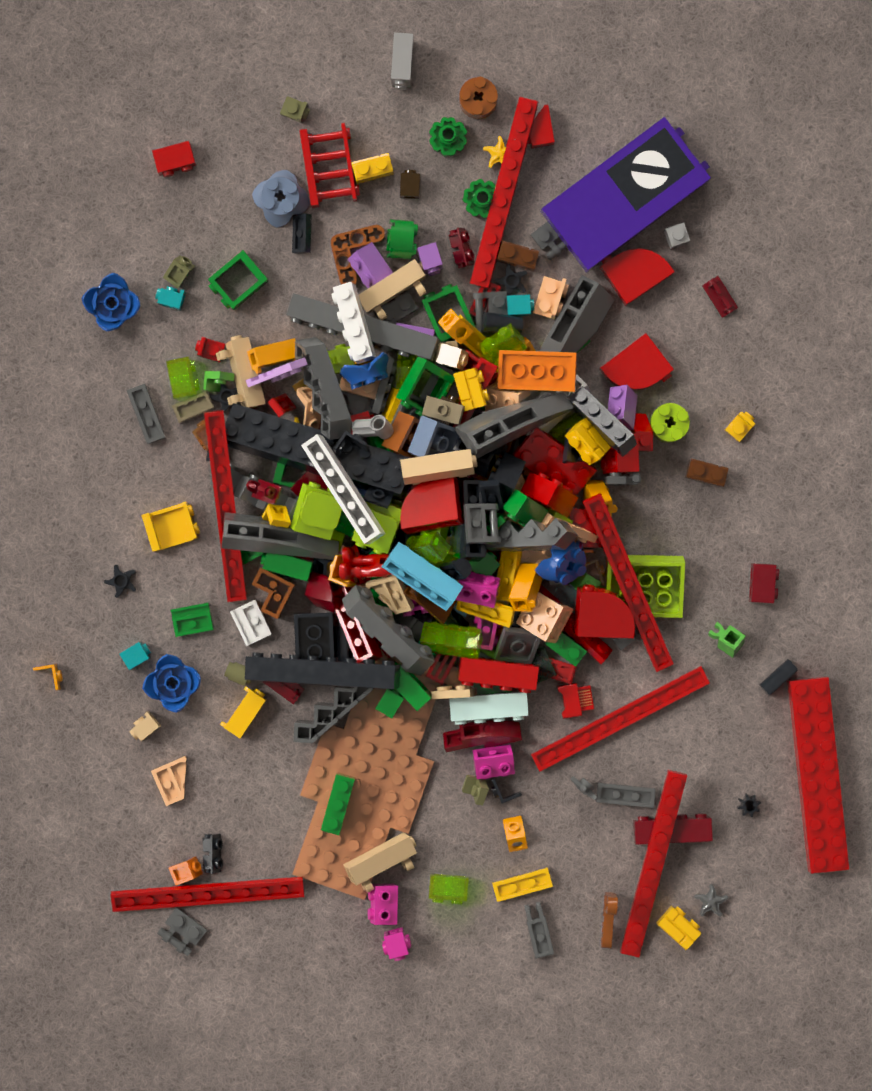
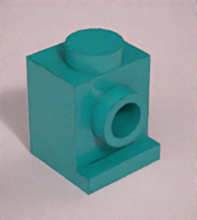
M169 286L166 289L158 288L155 299L158 300L157 303L159 305L181 311L186 292L185 290H180V293H178V289Z

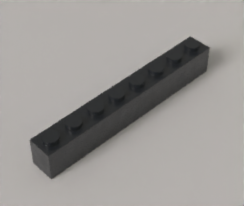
M252 652V656H246L245 680L383 689L399 688L400 665H395L394 661L383 660L382 664H378L373 659H364V663L357 662L356 658H345V661H338V657H326V660H319V656H308V659H301V655H289V658H282V654L271 653V657H265L264 653Z

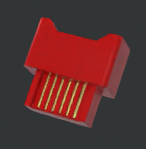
M577 683L557 686V690L563 696L565 708L562 712L563 719L582 716L581 711L594 709L590 685L577 687Z

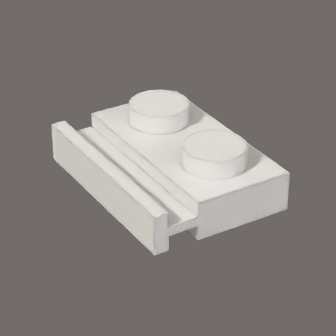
M256 599L230 611L246 646L272 634Z

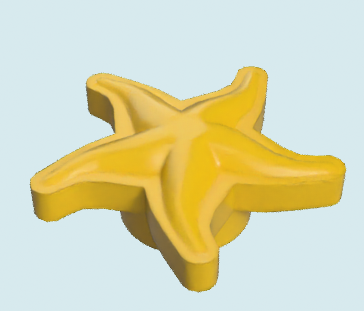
M501 136L498 137V143L495 147H483V151L489 152L492 156L489 161V168H492L498 162L502 164L506 147H504Z

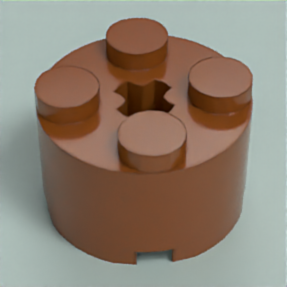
M481 76L471 78L461 87L459 103L461 110L468 117L484 119L490 116L496 108L498 93L494 84L488 79ZM475 95H477L478 97L482 96V101H475Z

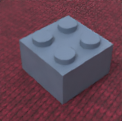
M422 415L408 452L419 457L453 452V448L460 437L455 427Z

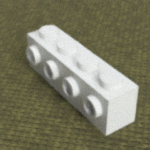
M348 282L333 287L332 299L335 305L338 304L339 312H337L339 322L344 325L345 330H342L345 341L349 342L348 354L350 359L360 364L377 358L356 285Z

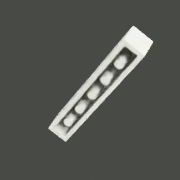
M317 434L301 446L363 543L371 544L386 534L325 438Z

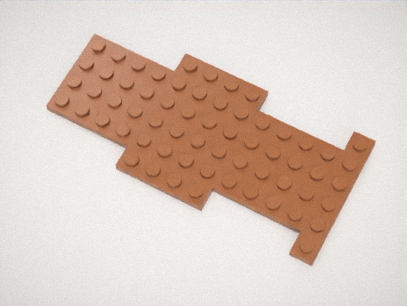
M379 646L383 657L375 661V663L382 664L383 660L394 661V663L397 662L398 664L401 662L396 656L387 659ZM437 661L431 675H435L441 664L440 661ZM445 663L438 679L441 680L449 664ZM452 666L444 684L452 685L453 687L462 684L457 679V667ZM429 668L421 676L414 674L430 692L436 691L437 687L441 686L425 676ZM374 688L350 710L344 729L333 725L321 735L300 796L317 801L318 803L293 875L365 900L366 890H363L361 883L356 886L350 881L343 864L383 844L387 839L390 828L409 834L434 763L433 760L416 754L436 699L431 698L416 711L404 698L391 719L375 709L387 689ZM336 773L355 777L340 835L321 831Z

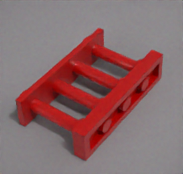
M341 123L342 131L312 135L308 134L307 129L299 130L312 208L319 207V202H322L323 199L352 195L353 202L357 201L356 196H360L359 185L354 184L348 140L351 139L350 128H346L345 123ZM344 139L345 150L320 154L311 153L310 146L313 143ZM345 157L347 159L348 169L322 173L314 172L313 164H316V162ZM347 176L350 178V188L321 192V190L317 191L316 183H319L321 180Z

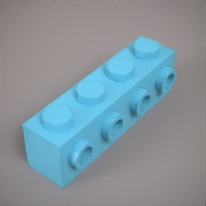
M400 542L397 543L382 565V568L445 611L453 604L463 588V585L458 583L457 580L442 572L441 569L433 566L425 558L417 555Z

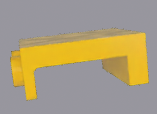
M182 502L175 506L141 515L153 552L198 539L197 534H200L198 524L194 523L192 516L195 515L192 505Z

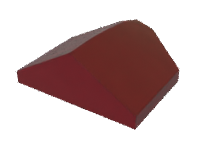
M312 571L309 575L305 595L316 607L333 613L336 612L330 585L332 581L328 580V576Z

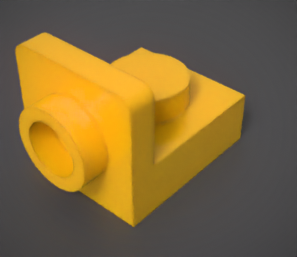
M740 412L727 426L725 431L740 442L750 429L755 426L754 418L747 412Z
M268 504L262 515L263 520L269 521L270 525L288 528L291 523L286 506Z

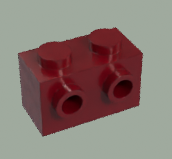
M751 564L749 602L774 603V600L778 599V588H775L776 580H779V569H776L777 565Z

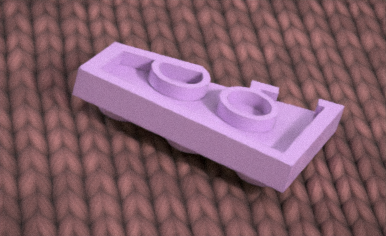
M302 358L245 381L248 387L268 380L274 383L301 372V367L308 364L306 359Z

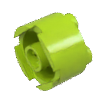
M666 403L659 406L652 413L649 423L653 430V435L658 440L671 443L681 439L687 433L690 420L687 411L683 407L675 403ZM669 418H671L672 423H674V425L670 426V428H668L667 423H665V421L669 420Z

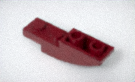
M490 720L484 723L470 722L460 724V729L443 733L446 753L483 744L485 748L522 740L520 722L515 721L494 722V720Z

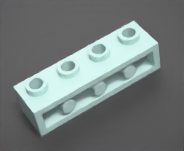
M523 692L449 698L451 721H455V725L467 724L466 720H474V723H484L486 719L493 718L494 722L505 721V717H513V720H524V716H528L527 693Z

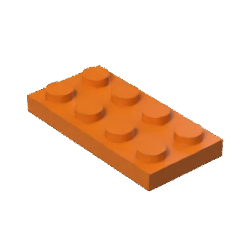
M499 350L497 389L576 392L577 353Z

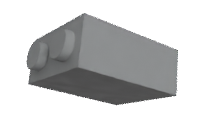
M394 32L391 85L395 86V89L406 90L407 87H411L414 41L413 34Z

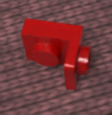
M202 336L201 340L197 341L195 351H197L199 357L217 361L216 353L225 349V343Z

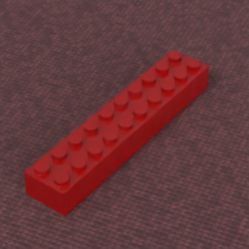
M829 677L788 680L808 872L813 874L849 870Z

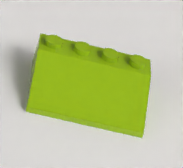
M628 555L653 616L683 618L684 557ZM606 557V589L614 592L625 602Z

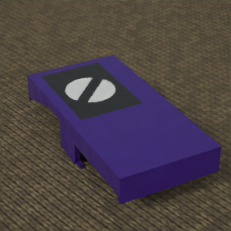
M665 116L541 208L540 212L586 273L700 187L707 184L711 179L706 172L710 168L706 161L699 163L680 138L685 134L680 127L674 130Z

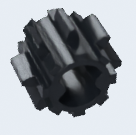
M745 793L743 800L738 798L741 805L737 806V809H743V816L749 813L750 817H753V812H760L757 806L761 802L755 801L756 795H752L749 798L748 794ZM748 800H752L753 808L751 810H746L745 802Z

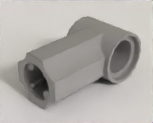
M376 415L372 419L355 420L352 422L351 427L353 435L358 434L361 437L378 436L381 439L389 438L394 431L393 426L382 415Z

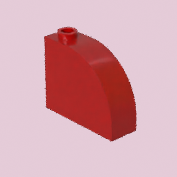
M630 249L613 258L610 255L602 261L603 265L600 267L625 306L674 273L672 267L662 256L646 249Z
M645 333L600 367L599 370L616 386L628 385L632 390H641L653 386L660 380L665 382L672 376L670 372L674 369L647 333Z
M452 477L426 481L414 487L402 505L400 515L401 529L406 534L463 524L458 479Z
M590 584L577 587L573 629L577 637L634 638L635 623L632 612L618 595L610 590L597 588Z

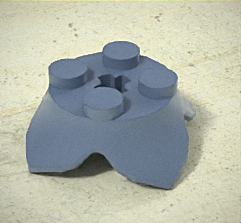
M288 170L275 172L268 180L259 183L252 193L255 204L263 209L266 220L276 228L286 225L294 214L303 213L310 205L307 192L298 185L297 178ZM279 193H283V196H286L281 202L276 197Z

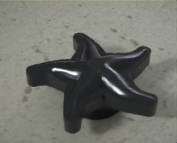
M507 264L506 276L501 279L496 278L495 282L506 286L507 296H510L514 289L526 293L521 279L527 275V271L514 273L511 270L510 264Z
M221 384V392L217 395H210V398L220 402L221 410L225 412L229 406H232L228 404L227 398L237 395V388L228 389L225 384Z
M114 565V577L110 580H104V583L115 586V597L119 598L124 589L136 591L135 586L130 582L132 574L136 573V571L129 570L123 573L119 570L118 565Z

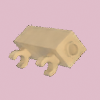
M414 259L360 293L361 306L367 315L375 311L380 320L386 319L387 315L381 306L412 286L420 297L424 295L426 290L420 282L426 278L422 263H417Z
M242 335L231 337V341L225 344L227 350L216 353L217 361L229 358L232 372L234 373L238 394L228 397V404L241 403V406L251 409L266 404L261 383L248 387L245 381L258 376L255 370H252L247 351L252 349L249 337L242 338Z
M471 449L400 460L405 485H418L421 482L452 477L463 478L467 477V475L475 474L474 467H477L476 455L471 454Z
M403 832L343 865L350 881L356 886L361 883L363 890H366L368 893L374 890L369 880L373 876L399 862L407 871L414 868L409 857L417 853L414 848L416 843L412 836H408Z

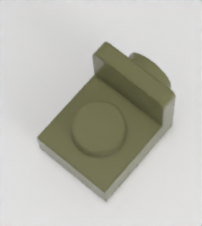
M287 96L280 115L302 123L303 119H307L310 109L307 102H301Z
M179 255L173 260L163 278L176 288H180L188 274L195 268V265L192 264L189 258Z
M466 775L462 792L471 794L475 804L483 806L489 790L486 780H477L476 776Z

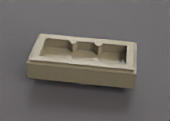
M208 391L172 405L179 424L215 409Z
M427 396L422 415L460 425L465 406Z

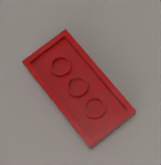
M539 427L532 430L512 454L526 461L525 467L538 475L541 472L547 475L550 481L554 478L562 482L563 485L573 490L572 494L575 496L597 471L594 466L588 465L585 461L562 463L564 445Z

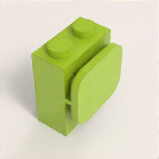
M311 481L309 484L303 483L290 528L296 532L331 540L333 531L338 525L342 508L329 488H321V484Z
M366 502L386 534L371 544H364L356 530H354L352 541H355V545L366 548L368 546L373 548V552L377 554H388L391 551L401 524L400 515L402 507L390 503L386 509Z

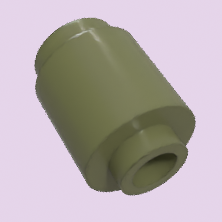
M229 662L224 676L228 677V680L243 686L246 683L250 684L252 680H245V666L237 662Z

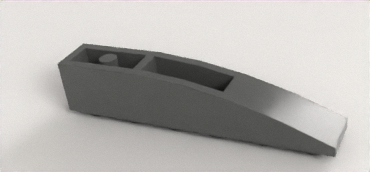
M582 275L552 326L540 351L577 353L598 331L615 301L614 298L599 283Z
M563 392L488 410L456 426L455 430L467 449H471V454L476 455V459L573 410L574 407Z
M225 513L222 537V548L328 560H334L335 555H338L339 541L296 532L290 528V525L288 528L270 525L269 521L263 520L262 516Z

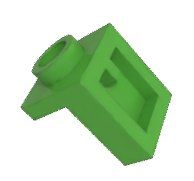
M205 371L203 389L220 392L221 384H226V381H234V373Z

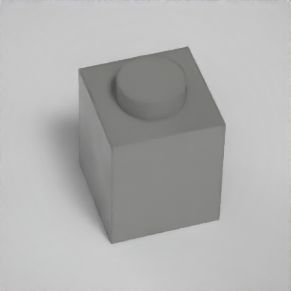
M684 223L666 228L664 231L670 250L690 242Z

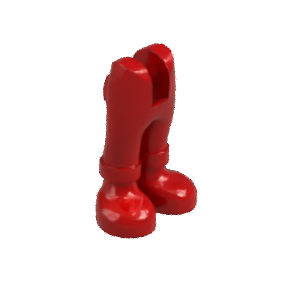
M343 547V563L339 566V577L342 581H348L353 577H388L393 575L382 568L389 554L355 556L350 547Z

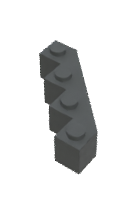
M316 337L296 340L295 359L305 358L308 364L304 366V384L312 389V408L321 415V433L329 440L341 438L345 431L351 434L352 420L325 343Z
M230 464L234 496L265 511L270 503L251 497L252 492L248 491L246 487L248 481L254 480L258 482L260 478L252 474L247 477L237 472L238 467ZM282 489L275 505L286 506L290 521L292 522L299 497L297 496L296 499H293L283 494L284 490Z
M555 518L547 528L543 523L531 519L523 529L519 524L507 520L498 530L501 543L485 545L486 550L491 552L566 550L578 537V534L567 522Z
M355 585L342 599L347 615L351 619L355 617L363 625L361 628L371 638L375 636L383 644L381 648L391 657L396 656L403 663L401 667L406 672L421 676L435 662L430 647L416 643L409 627L396 624L392 611L388 607L375 604L370 589Z
M335 686L334 703L317 702L314 705V721L297 720L294 723L293 742H315L374 688Z

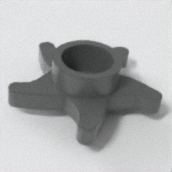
M574 776L571 777V781L583 794L594 800L598 799L592 792L595 787L586 779L582 778L579 781Z
M710 884V890L706 895L696 894L694 897L700 899L703 903L700 911L701 916H704L705 912L712 910L721 917L722 913L719 910V904L727 900L728 896L716 895L713 884Z

